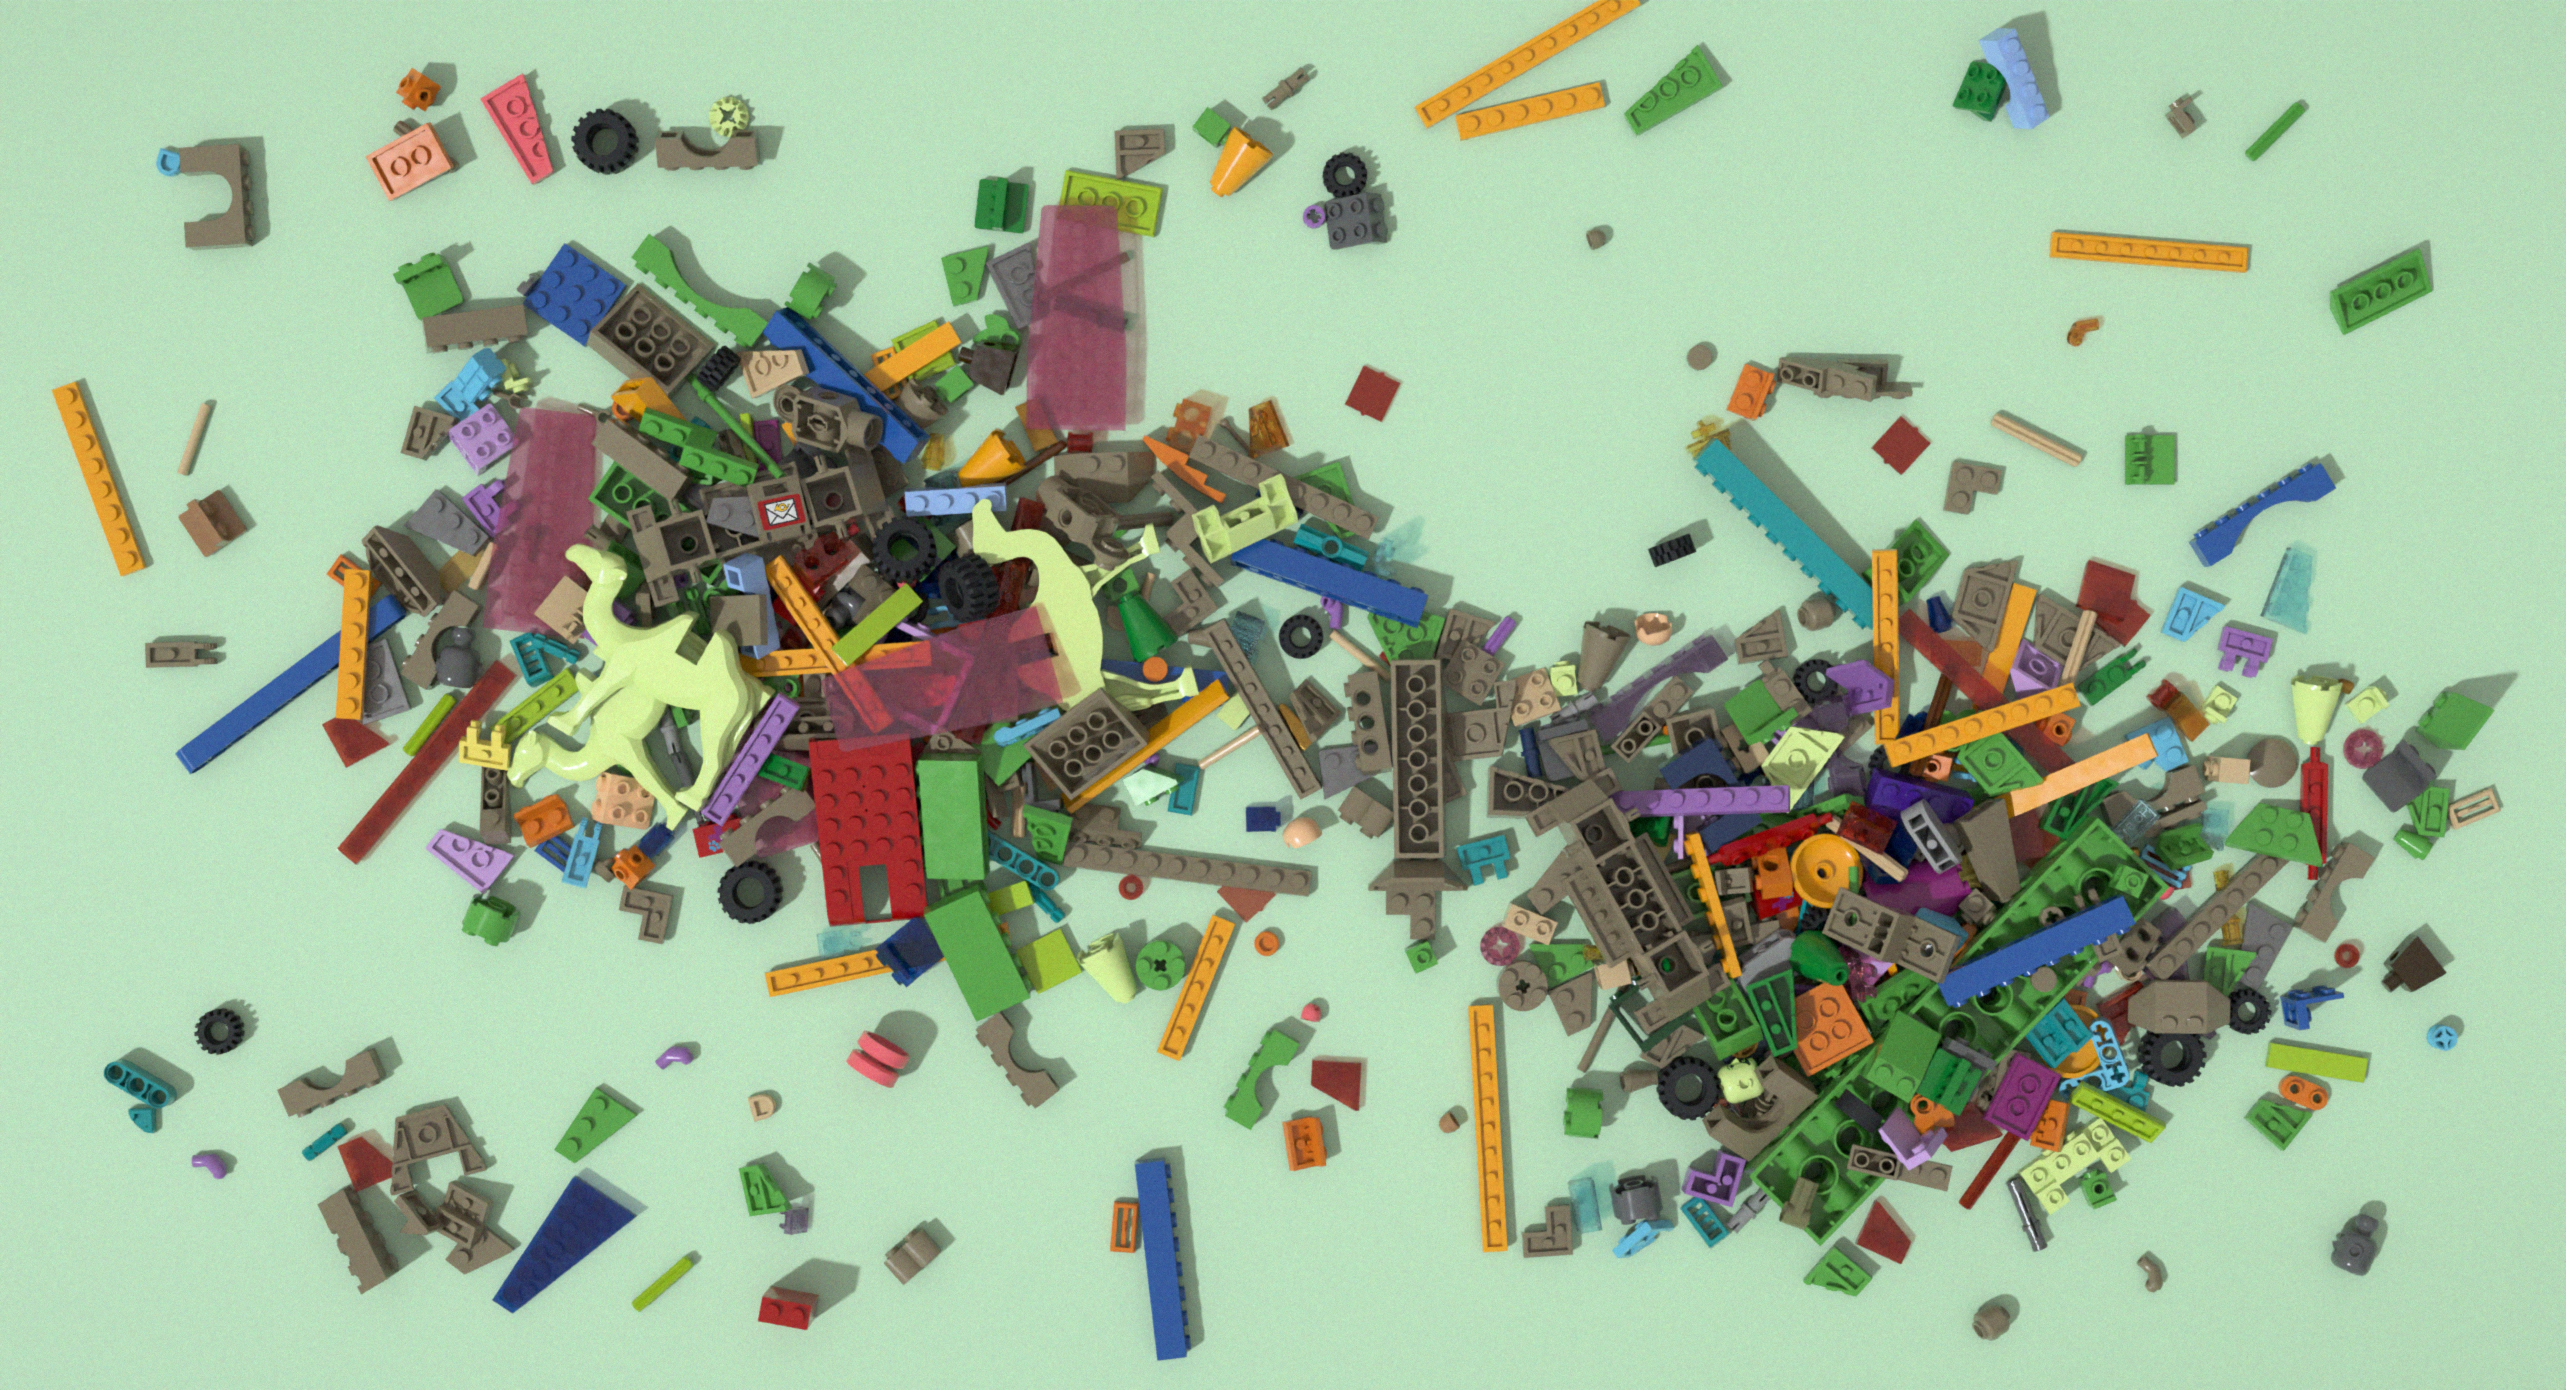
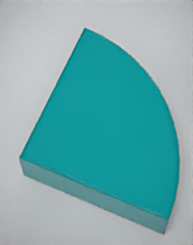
M156 1108L128 1109L130 1119L142 1131L147 1133L156 1132Z

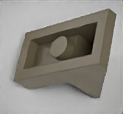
M1743 896L1720 902L1733 947L1736 948L1754 943L1746 902Z
M416 1189L400 1194L394 1202L408 1218L400 1233L428 1235L445 1227Z

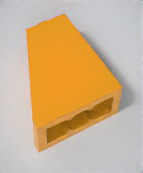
M652 377L626 380L611 395V398L639 423H641L646 407L687 421Z

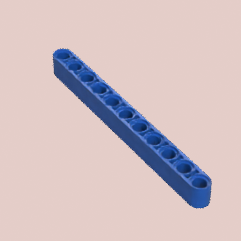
M393 594L384 597L370 608L368 645L407 616V612ZM341 630L179 749L175 755L189 774H193L338 668Z

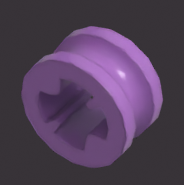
M1311 205L1305 209L1303 221L1307 227L1316 229L1324 223L1325 213L1321 207ZM1315 210L1316 214L1321 215V219H1317L1318 223H1313L1311 219H1307V214H1311L1310 211Z

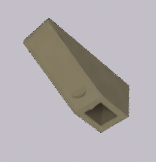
M482 766L480 834L486 845L511 843L512 816L509 780L507 778L508 770Z

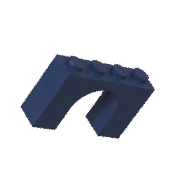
M1708 734L1657 766L1672 790L1695 776L1705 773L1720 776L1726 782L1727 787H1747L1742 779L1738 781L1733 773L1737 770L1729 758L1724 760L1720 752L1724 749L1717 738L1711 739ZM1761 813L1722 814L1712 817L1696 829L1708 849L1713 853L1763 820L1759 816Z

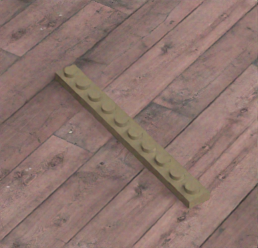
M1069 841L1067 842L1063 865L1070 868L1304 897L1309 896L1311 881L1310 871Z

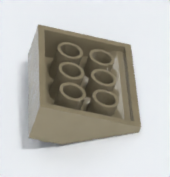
M639 284L590 331L587 345L629 379L652 377L670 400L680 391L688 381L689 376L697 370L715 347L711 341Z
M1099 687L1026 741L1023 746L1067 797L1072 800L1148 744L1150 732L1131 711L1103 688Z

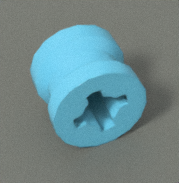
M2436 1024L2429 1028L2426 1038L2428 1043L2436 1049L2448 1051L2457 1043L2456 1032L2448 1026Z

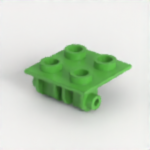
M2125 435V485H2175V435Z

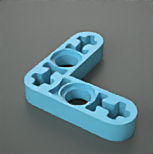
M2097 1017L2093 1019L2089 1029L2093 1035L2091 1039L2102 1066L2083 1075V1077L2063 1078L2060 1083L2059 1092L2065 1100H2068V1096L2071 1094L2070 1090H2065L2067 1084L2070 1083L2072 1087L2078 1086L2080 1079L2088 1083L2087 1079L2090 1076H2098L2101 1079V1085L2096 1088L2104 1092L2122 1087L2129 1081V1067L2114 1028L2107 1018ZM2100 1024L2102 1028L2107 1027L2105 1029L2106 1040L2103 1042L2100 1031L2095 1032L2097 1025ZM2107 1046H2111L2116 1049L2117 1054L2109 1058L2103 1054L2102 1050ZM2116 1062L2118 1071L2120 1073L2124 1072V1074L2122 1075V1079H2118L2117 1076H2112L2114 1075L2113 1064Z

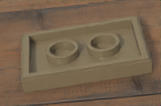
M766 595L710 597L711 639L714 633L722 627L734 637L737 646L768 645Z

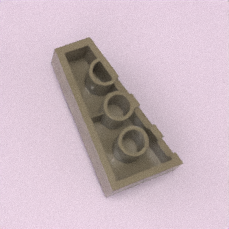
M620 418L607 419L591 443L668 500L673 501V499L678 498L679 501L695 478L689 472L690 468L679 465V461L673 460L667 451L657 447L649 438L639 433L629 423Z
M348 1186L317 1205L332 1234L337 1233L339 1237L337 1239V1246L341 1253L349 1257L350 1266H348V1269L352 1276L356 1275L359 1278L361 1285L357 1287L360 1294H363L399 1271L397 1268L398 1261L392 1253L389 1254L384 1246L386 1241L380 1232H376L373 1227V1219L370 1213L363 1210L359 1194Z

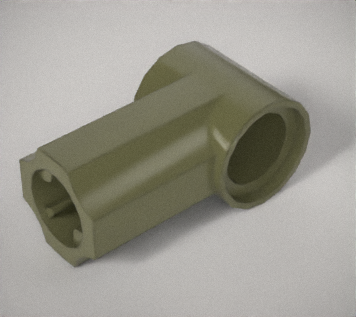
M1797 1176L1790 1198L1786 1200L1782 1207L1779 1221L1805 1230L1811 1216L1810 1207L1819 1184L1810 1179Z

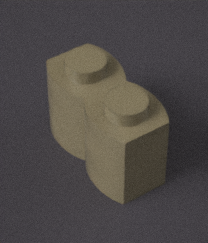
M1356 786L1351 789L1338 809L1341 812L1339 818L1350 825L1353 822L1362 827L1360 832L1370 839L1373 836L1379 838L1394 816V812Z
M915 1228L903 1238L906 1242L898 1248L895 1245L885 1254L887 1259L884 1264L903 1285L942 1250L923 1228L918 1231Z

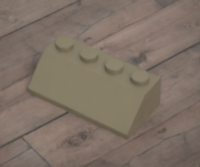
M1708 704L1687 709L1665 719L1673 755L1707 734L1711 739L1717 738L1723 748L1715 709L1712 705ZM1723 750V751H1721L1720 753H1721L1722 757L1724 758V760H1726V759H1725L1724 750ZM1705 773L1695 776L1680 787L1681 789L1725 788L1727 784L1720 776Z

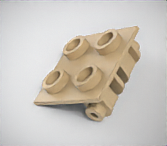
M564 575L534 612V615L574 645L586 629L583 621V605L588 592Z
M1545 668L1511 679H1517V688L1511 713V721L1515 727L1561 711Z

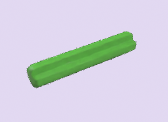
M2298 102L2294 103L2245 151V155L2251 161L2257 160L2305 112L2304 107Z

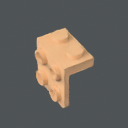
M607 771L602 772L596 781V799L591 805L592 819L605 824L647 829L650 824L655 797L633 777L621 776Z

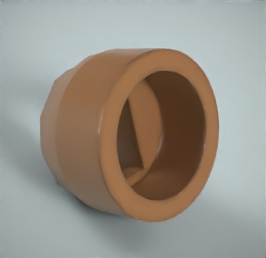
M1450 1111L1444 1114L1439 1121V1127L1444 1133H1452L1460 1128L1457 1119Z

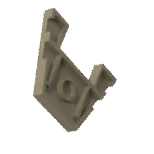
M1517 679L1494 682L1497 708L1447 713L1444 689L1445 746L1449 750L1453 762L1503 756L1517 688Z
M446 1104L395 1118L391 1196L415 1189L408 1164L458 1151L464 1176L488 1169L486 1163Z

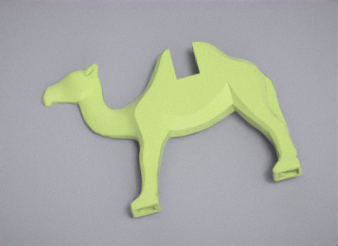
M982 499L973 507V550L975 555L977 554L982 559L984 558L990 567L995 563L1005 562L1016 557H1028L1038 567L1039 587L1036 599L1022 617L1011 627L1008 633L1009 643L1049 633L1055 655L1017 665L1016 669L1019 678L1024 684L1047 694L1065 711L1070 710L1099 687L1103 688L1129 711L1146 709L1153 704L1182 699L1185 696L1199 695L1192 665H1186L1182 675L1174 681L1151 684L1101 669L1103 630L1098 610L1092 598L1103 584L1127 566L1145 559L1148 555L1161 552L1153 523L1146 524L1140 541L1126 549L1130 554V558L1124 564L1116 566L1113 571H1108L1098 567L1095 563L1081 566L1076 565L1057 540L1047 532L1035 529L1006 532L991 510L992 503L988 499Z
M576 543L566 551L565 556L569 561L575 562L592 581L583 605V621L587 631L605 654L606 663L601 675L586 689L578 703L570 711L553 712L549 715L547 723L565 734L573 736L578 732L582 722L586 721L594 708L620 688L633 683L664 703L681 708L700 710L703 747L701 772L694 785L680 788L675 794V799L700 812L706 806L708 796L712 794L724 768L730 764L744 732L755 716V693L751 682L740 665L737 643L734 637L721 627L714 633L699 662L696 663L680 654L679 650L700 614L694 611H686L653 627H635L621 622L614 615L613 602L622 589L628 575L624 559L609 551Z
M690 631L679 653L698 663L709 643ZM597 646L592 652L606 662L605 654ZM585 667L577 672L575 678L582 696L591 683L598 678ZM744 671L755 693L756 717L776 691L768 685H763L759 679ZM635 683L620 688L594 708L590 714L591 728L589 739L585 747L580 751H569L549 735L531 730L520 739L507 772V778L511 786L520 789L524 786L525 779L544 766L565 779L585 781L594 778L613 765L619 764L629 770L640 785L662 804L667 813L666 827L673 831L690 810V807L675 799L677 791L667 782L652 759L645 740L655 730L667 711L669 704L652 697Z

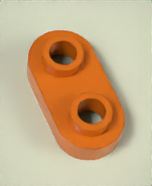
M2287 1075L2279 1082L2278 1089L2284 1098L2309 1109L2320 1110L2328 1102V1094L2324 1088L2302 1078ZM2296 1084L2297 1090L2292 1093L2290 1087ZM2315 1094H2319V1100L2317 1102L2313 1101V1096Z

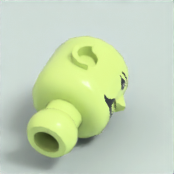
M1735 1058L1731 1064L1725 1065L1719 1070L1720 1085L1729 1103L1735 1104L1758 1097L1764 1092V1087L1761 1086L1754 1072L1758 1065L1753 1058L1741 1061Z

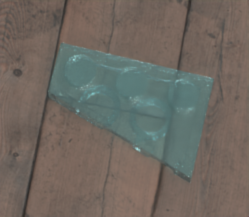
M2291 547L2286 548L2261 612V617L2302 634H2307L2308 625H2305L2306 612H2309L2307 596L2308 587L2311 585L2313 556Z

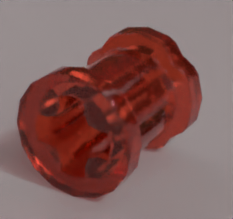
M1068 431L1067 453H1072V451L1093 453V432L1073 434L1072 431Z
M2162 679L2161 685L2152 694H2148L2146 698L2155 708L2162 712L2165 709L2164 706L2180 693L2169 681Z

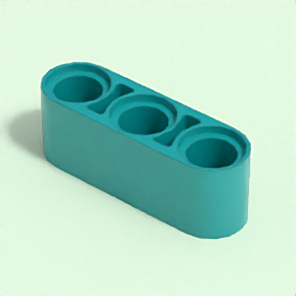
M126 1059L111 1062L104 1069V1077L109 1083L153 1108L160 1109L166 1107L176 1100L177 1092L172 1085ZM116 1066H120L123 1070L121 1078L115 1074ZM137 1078H141L144 1081L143 1090L137 1087ZM159 1090L166 1094L165 1102L159 1100Z

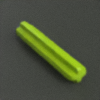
M449 693L444 694L403 747V751L412 757L418 753L456 704L457 699Z
M684 1256L634 1299L631 1304L635 1310L641 1312L694 1265L692 1260L688 1256Z

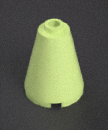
M2304 675L2291 678L2297 736L2302 739V743L2316 745L2318 741L2323 740L2342 690L2343 683H2338L2339 680L2314 675L2307 680H2304Z
M1110 933L1100 937L1089 944L1091 948L1086 953L1083 949L1078 953L1076 959L1079 964L1116 1002L1125 1004L1135 998L1137 986L1119 933L1116 936Z

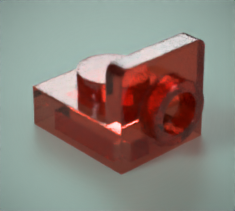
M791 624L780 640V646L784 648L783 650L807 649L811 643L798 624L795 626Z

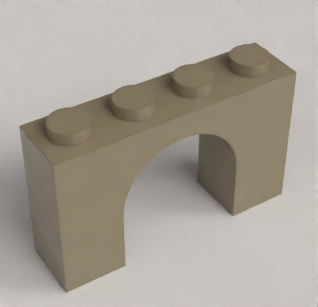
M240 144L179 148L181 173L187 176L221 175L227 180L232 190L231 205L223 216L211 221L184 222L186 248L205 250L253 247L252 240L255 239V228L251 225V215L254 213L253 202L249 200V190H252V180L247 170V166L250 165L249 151H246V148Z
M1772 1054L1754 1070L1761 1086L1777 1096L1775 1104L1768 1112L1754 1118H1743L1718 1104L1702 1120L1709 1136L1749 1162L1819 1097L1809 1079L1777 1057H1773Z

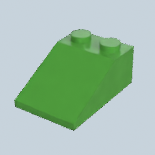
M1914 520L1885 548L1897 549L1898 607L1909 602L1949 556L1945 549L1917 520ZM1872 562L1861 573L1871 586Z
M2455 692L2440 693L2433 701L2434 707L2431 711L2425 713L2419 719V726L2415 731L2438 749L2465 750L2495 710Z
M1729 976L1727 977L1731 982L1730 986L1692 1008L1707 1041L1719 1061L1763 1040L1758 1021L1733 978Z
M1897 1009L1860 1075L1909 1103L1922 1082L1941 1034Z

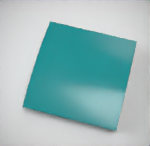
M2064 998L2026 1035V1038L2050 1068H2056L2071 1052L2077 1053L2093 1037Z

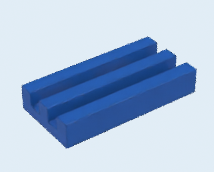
M559 836L551 838L570 853L572 847ZM549 840L540 843L534 851L564 872L566 866L543 850V847L546 846L566 862L569 856L550 843Z

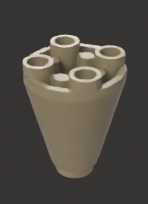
M914 377L905 384L895 402L922 429L939 421L949 412L947 407L936 399L938 395L935 390L929 385L923 387Z

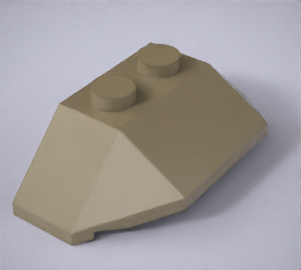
M1104 452L1054 456L1055 475L1060 476L1068 484L1090 490L1106 503L1130 502L1152 479L1151 476L1154 475L1153 452Z
M379 525L374 526L361 540L366 548V556L372 572L390 594L396 597L404 609L420 614L422 617L428 616L440 603V574L409 536Z
M833 697L791 698L802 706L774 749L781 751H809L808 742L809 738L815 737V741L852 738L854 734V714ZM767 710L755 717L754 731Z
M1398 858V860H1392L1368 884V891H1468V886L1442 860H1437V858H1423V860Z
M2154 980L2140 989L2135 995L2133 994L2128 997V1022L2153 1033L2207 1034L2230 1023V998L2222 994L2207 980Z

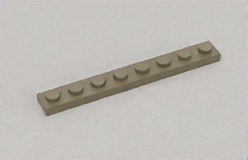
M1198 435L1188 457L1260 490L1259 483L1281 473L1295 507L1367 540L1370 539L1379 519L1376 515L1201 435Z
M1225 617L1202 630L1203 634L1256 725L1262 728L1263 737L1300 800L1322 789L1321 782Z
M2258 853L2148 959L2146 964L2148 969L2158 980H2167L2290 860Z

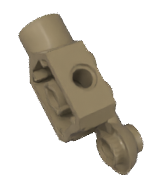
M784 384L774 392V408L782 420L792 424V433L796 441L838 454L853 445L872 450L878 445L882 437L883 421L881 417L861 411L858 401L854 397L817 386L803 390L794 385Z
M1057 475L1048 477L1040 484L1036 492V501L1047 510L1045 516L1053 522L1056 528L1067 533L1070 540L1076 543H1084L1095 556L1094 563L1098 567L1113 571L1116 566L1124 564L1130 558V554L1123 544L1112 539L1122 516L1090 490L1068 484Z

